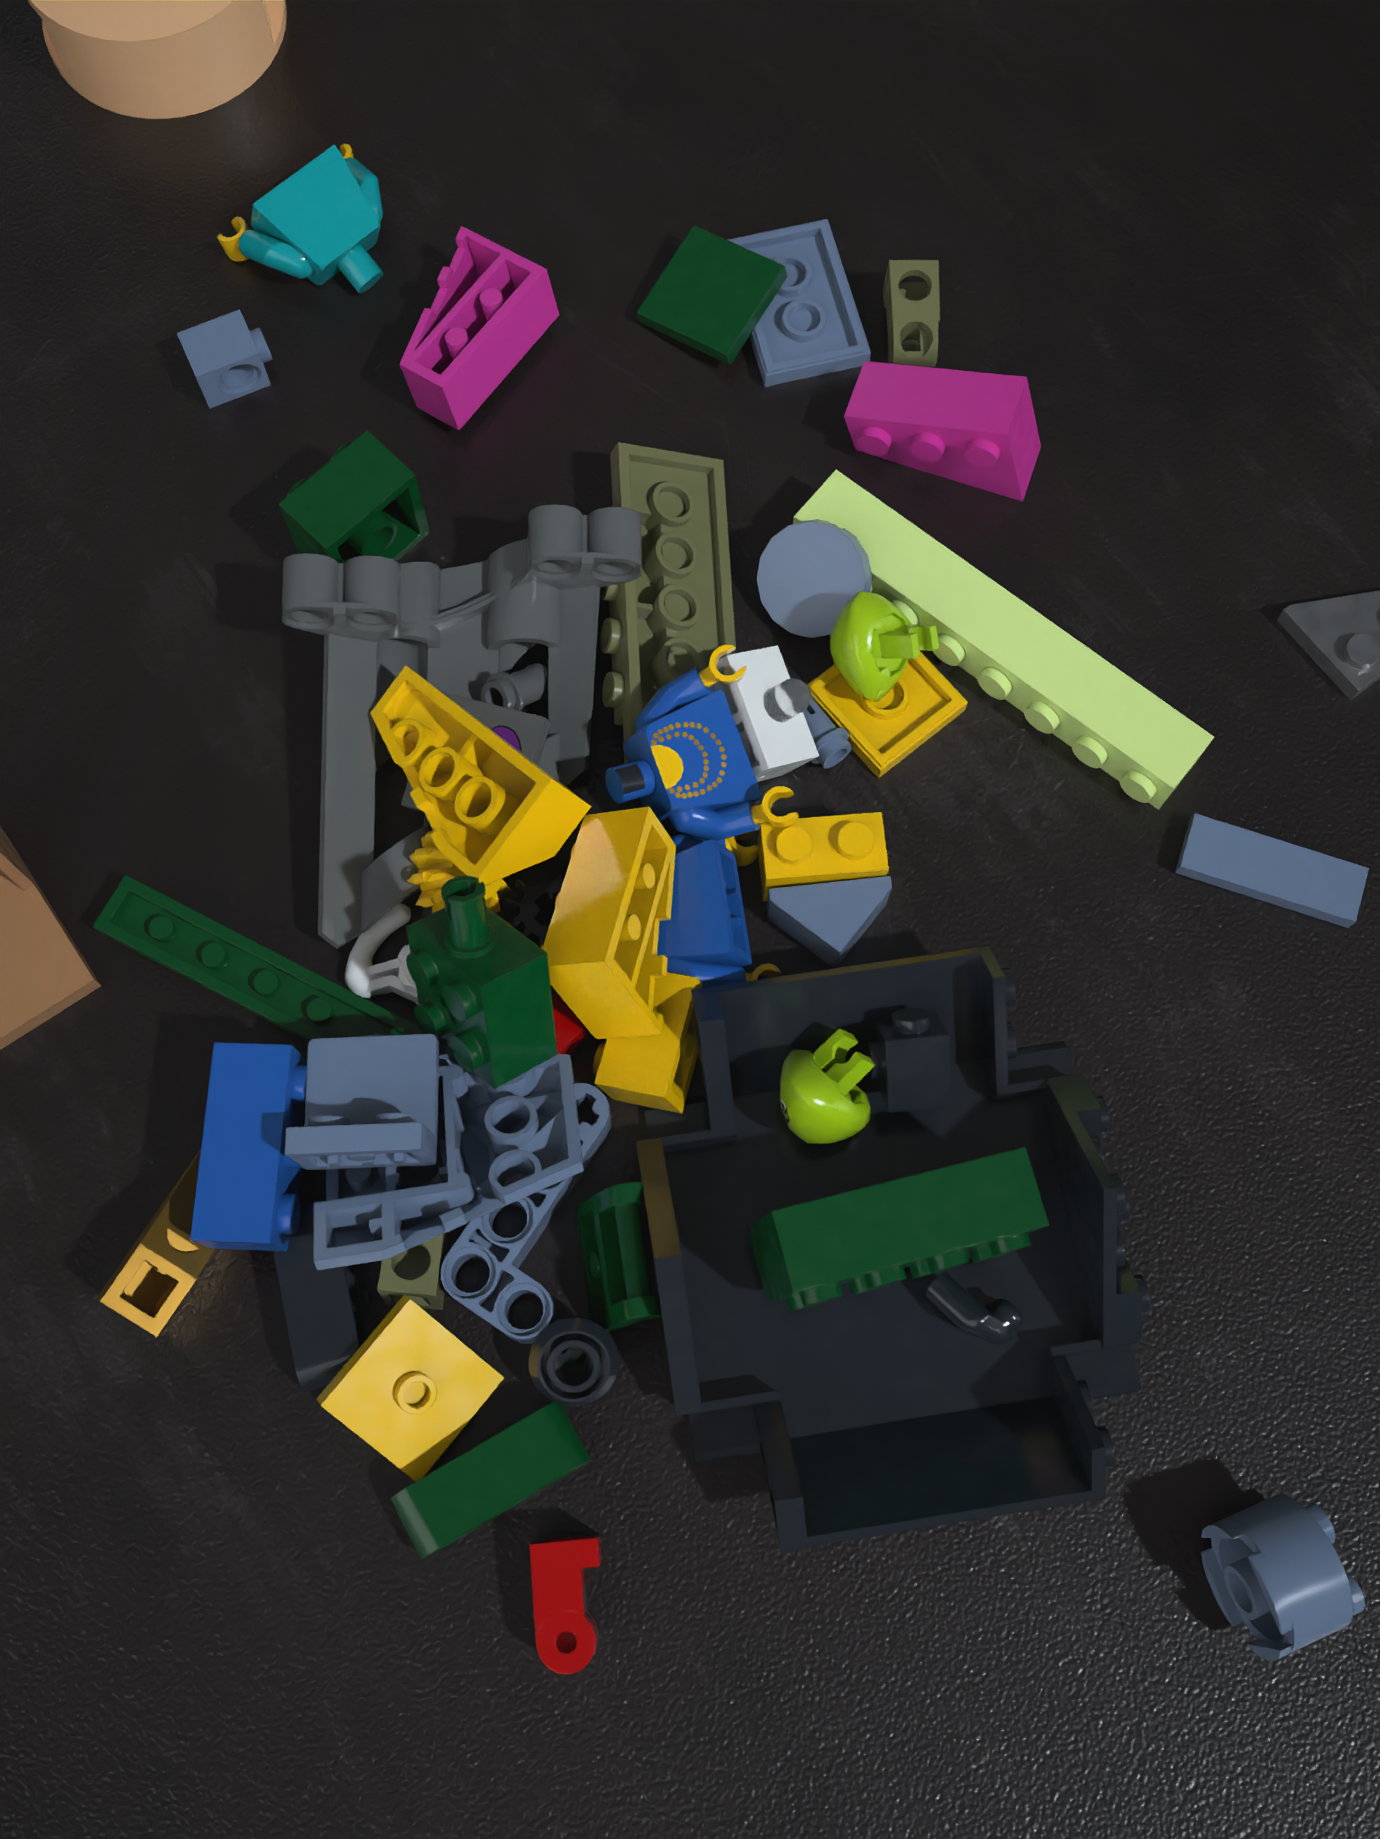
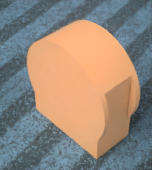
M28 0L33 9L42 18L43 33L49 53L58 71L67 83L80 95L104 109L122 115L146 119H169L198 114L222 105L240 95L259 79L272 63L283 41L287 19L286 0Z

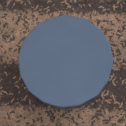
M815 519L789 525L771 538L760 557L757 583L761 602L773 621L792 634L815 638L830 635L836 618L853 595L859 591L870 592L872 573L868 555L855 535L845 528L841 529L828 521Z

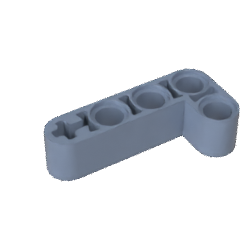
M575 1083L577 1111L583 1112L588 1105L591 1106L596 1122L593 1126L585 1122L579 1125L585 1171L608 1137L611 1130V1114L605 1095L597 1087L587 1083ZM584 1171L470 1221L446 1255L441 1266V1281L444 1289L457 1302L512 1340L521 1344H533L537 1335L547 1325L557 1320V1309L549 1292L518 1268ZM508 1207L523 1209L527 1213V1224L519 1235L512 1238H503L495 1234L494 1221L503 1209ZM471 1260H481L488 1263L490 1277L487 1284L481 1290L474 1293H466L459 1289L457 1275L465 1263ZM525 1295L539 1298L543 1303V1316L540 1322L528 1330H520L513 1327L509 1319V1310L512 1304L518 1298Z

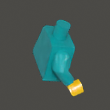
M349 144L340 145V151L333 145L253 203L251 225L255 230H249L246 222L237 216L231 221L237 234L233 237H224L222 234H219L217 238L227 256L233 261L251 259L298 279L309 278L318 286L324 284L341 271L356 291L361 294L371 288L383 275V271L367 253L377 243L381 228L380 222L383 218L378 178L353 157Z

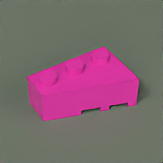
M463 226L460 227L455 239L458 248L449 267L443 266L437 279L440 288L431 309L424 308L399 364L417 408L457 430L464 426L559 316L546 268Z
M864 361L844 414V419L856 451L1021 502L1024 500L1041 449L1028 380L1024 376Z

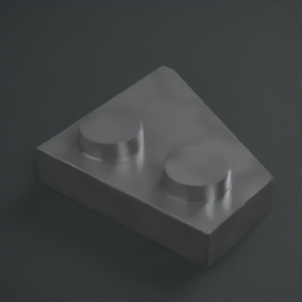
M1380 590L1289 605L1277 618V621L1350 700L1380 679Z

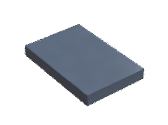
M828 219L729 239V241L784 265L788 276L749 336L764 387L863 366L864 361L870 362L871 351Z

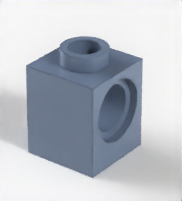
M240 309L177 333L209 409L271 385L263 364L273 360L260 328L249 331Z

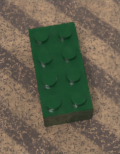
M1026 1147L774 1210L747 1229L767 1304L786 1300L789 1312L843 1296L840 1285L848 1283L851 1295H855L906 1279L904 1268L907 1267L910 1268L912 1279L968 1263V1251L973 1263L1008 1254L1011 1251L1031 1246L1028 1233L1050 1225Z

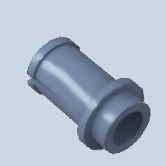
M802 693L800 698L804 704L800 702L799 698L798 700L819 757L811 760V762L814 764L820 763L825 769L831 768L841 762L851 751L852 746L847 741L849 733L845 728H837L815 702V698L811 693Z

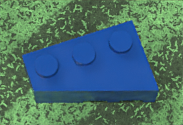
M214 1042L190 1236L191 1241L210 1249L287 1251L290 1234H296L301 1213L298 1193L303 1167L285 1155L286 1127H305L307 1059L292 1045Z

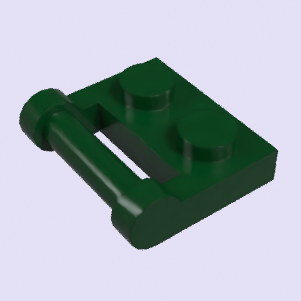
M641 1182L623 1183L607 1187L575 1207L590 1320L597 1322L608 1332L617 1331L640 1321L662 1316L659 1295H653L640 1207L645 1205L643 1183Z

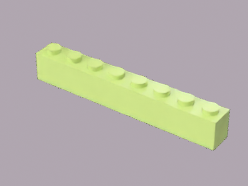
M838 470L831 474L794 516L793 524L819 519L835 524L841 529L845 528L855 535L869 558L872 573L870 593L881 595L892 602L907 616L912 624L936 625L939 648L933 652L941 661L951 666L958 665L977 679L978 684L987 694L999 700L1005 699L1024 713L1025 718L1034 728L1046 734L1052 733L1072 747L1073 753L1080 761L1090 767L1101 768L1118 780L1125 793L1136 801L1150 803L1159 810L1213 740V735Z

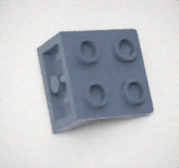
M433 1034L310 1040L307 1056L305 1127H286L285 1155L306 1170L437 1165L439 1041Z

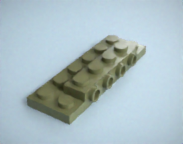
M618 442L610 453L613 502L611 507L629 508L641 514L642 576L630 582L600 587L599 599L609 601L610 617L606 618L602 624L600 648L603 653L611 654L612 672L606 674L603 682V704L605 707L614 708V725H623L625 742L636 733V717L659 688L696 666L701 670L709 666L710 657L715 649L725 644L736 647L723 460ZM735 649L734 651H732L731 653L726 654V655L735 654V653H736V649Z

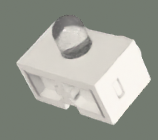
M778 646L730 654L718 661L717 669L723 675L729 676L736 673L740 668L747 667L744 677L739 682L724 684L719 681L711 687L712 692L723 689L757 782L782 776L819 757L803 711L807 709L811 701L810 689L802 680L790 678Z

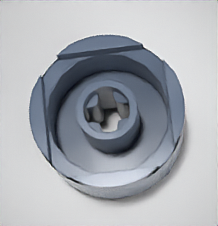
M1276 1495L1208 1525L1202 1530L1201 1538H1211L1212 1548L1201 1552L1203 1567L1212 1592L1232 1627L1244 1622L1257 1638L1247 1643V1645L1259 1657L1268 1661L1280 1659L1347 1627L1351 1623L1353 1615L1364 1611L1365 1600L1363 1593L1355 1579L1344 1570L1341 1560L1332 1545L1335 1541L1333 1525L1323 1509L1317 1504L1311 1503L1303 1507L1288 1496Z

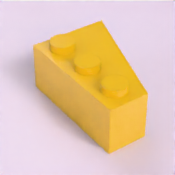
M650 807L584 816L577 840L571 849V859L561 891L555 900V910L545 942L541 946V949L547 952L550 985L595 1039L662 1035L663 1015L653 1013L655 978L666 977L668 957L657 955L659 923L660 921L671 920L676 845Z

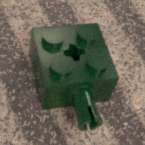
M458 876L445 882L441 888L445 908L406 926L410 954L406 957V964L415 982L419 1003L415 1007L414 1013L417 1023L424 1034L435 1035L438 1041L454 1054L457 1062L467 1072L474 1071L491 1087L496 1089L558 1054L547 952L486 907L484 897L485 884L483 881L479 883V878L473 876Z

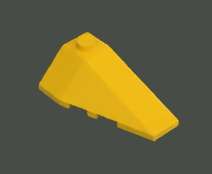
M407 665L404 666L370 712L394 763L402 767L413 789L410 795L416 807L425 813L434 831L430 835L437 850L467 876L479 878V883L483 881L485 885L554 857L591 808L588 803Z

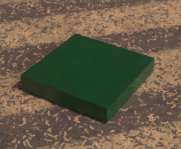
M694 225L640 306L637 315L642 324L731 365L787 279V272L784 265Z

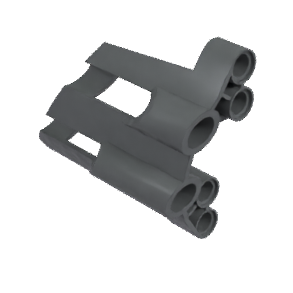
M566 505L539 506L529 512L527 539L512 542L498 548L490 554L486 561L447 569H440L438 564L431 562L399 564L393 559L380 556L353 557L347 560L346 563H338L335 559L328 556L309 553L294 554L283 559L282 622L292 628L324 635L318 935L335 948H340L368 930L385 913L421 890L420 885L407 882L414 873H418L417 866L408 856L414 853L416 849L423 848L421 837L433 830L424 813V826L396 843L374 861L375 773L392 756L370 712L405 665L441 692L481 701V689L489 676L497 672L509 674L514 664L526 651L536 644L545 645L548 647V720L551 722L538 766L567 787L589 769L600 587L630 582L642 576L641 514L629 508L607 507L592 511L589 515H582L578 509Z

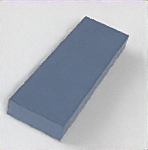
M1195 813L1189 820L1175 873L1349 928L1356 922L1369 868Z

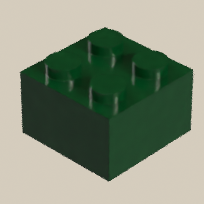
M368 430L355 441L340 446L325 466L309 479L300 480L293 485L286 498L279 503L298 554L324 555L335 559L338 563H346L347 560L359 556H380L397 562L430 534L415 474Z

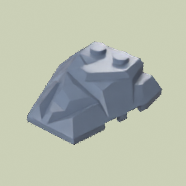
M373 1034V1035H367V1036H391V1035ZM439 1041L437 1165L326 1169V1201L314 1203V1264L317 1270L389 1259L584 1171L570 1055L557 1054L494 1089L474 1071L467 1072L457 1062L454 1054Z

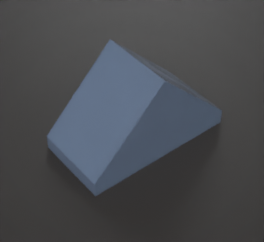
M891 876L769 889L766 905L767 918L835 969L886 906L892 890Z

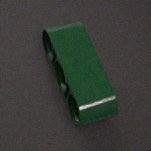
M553 1402L391 1497L390 1500L417 1554L423 1560L590 1461L591 1458L563 1405Z

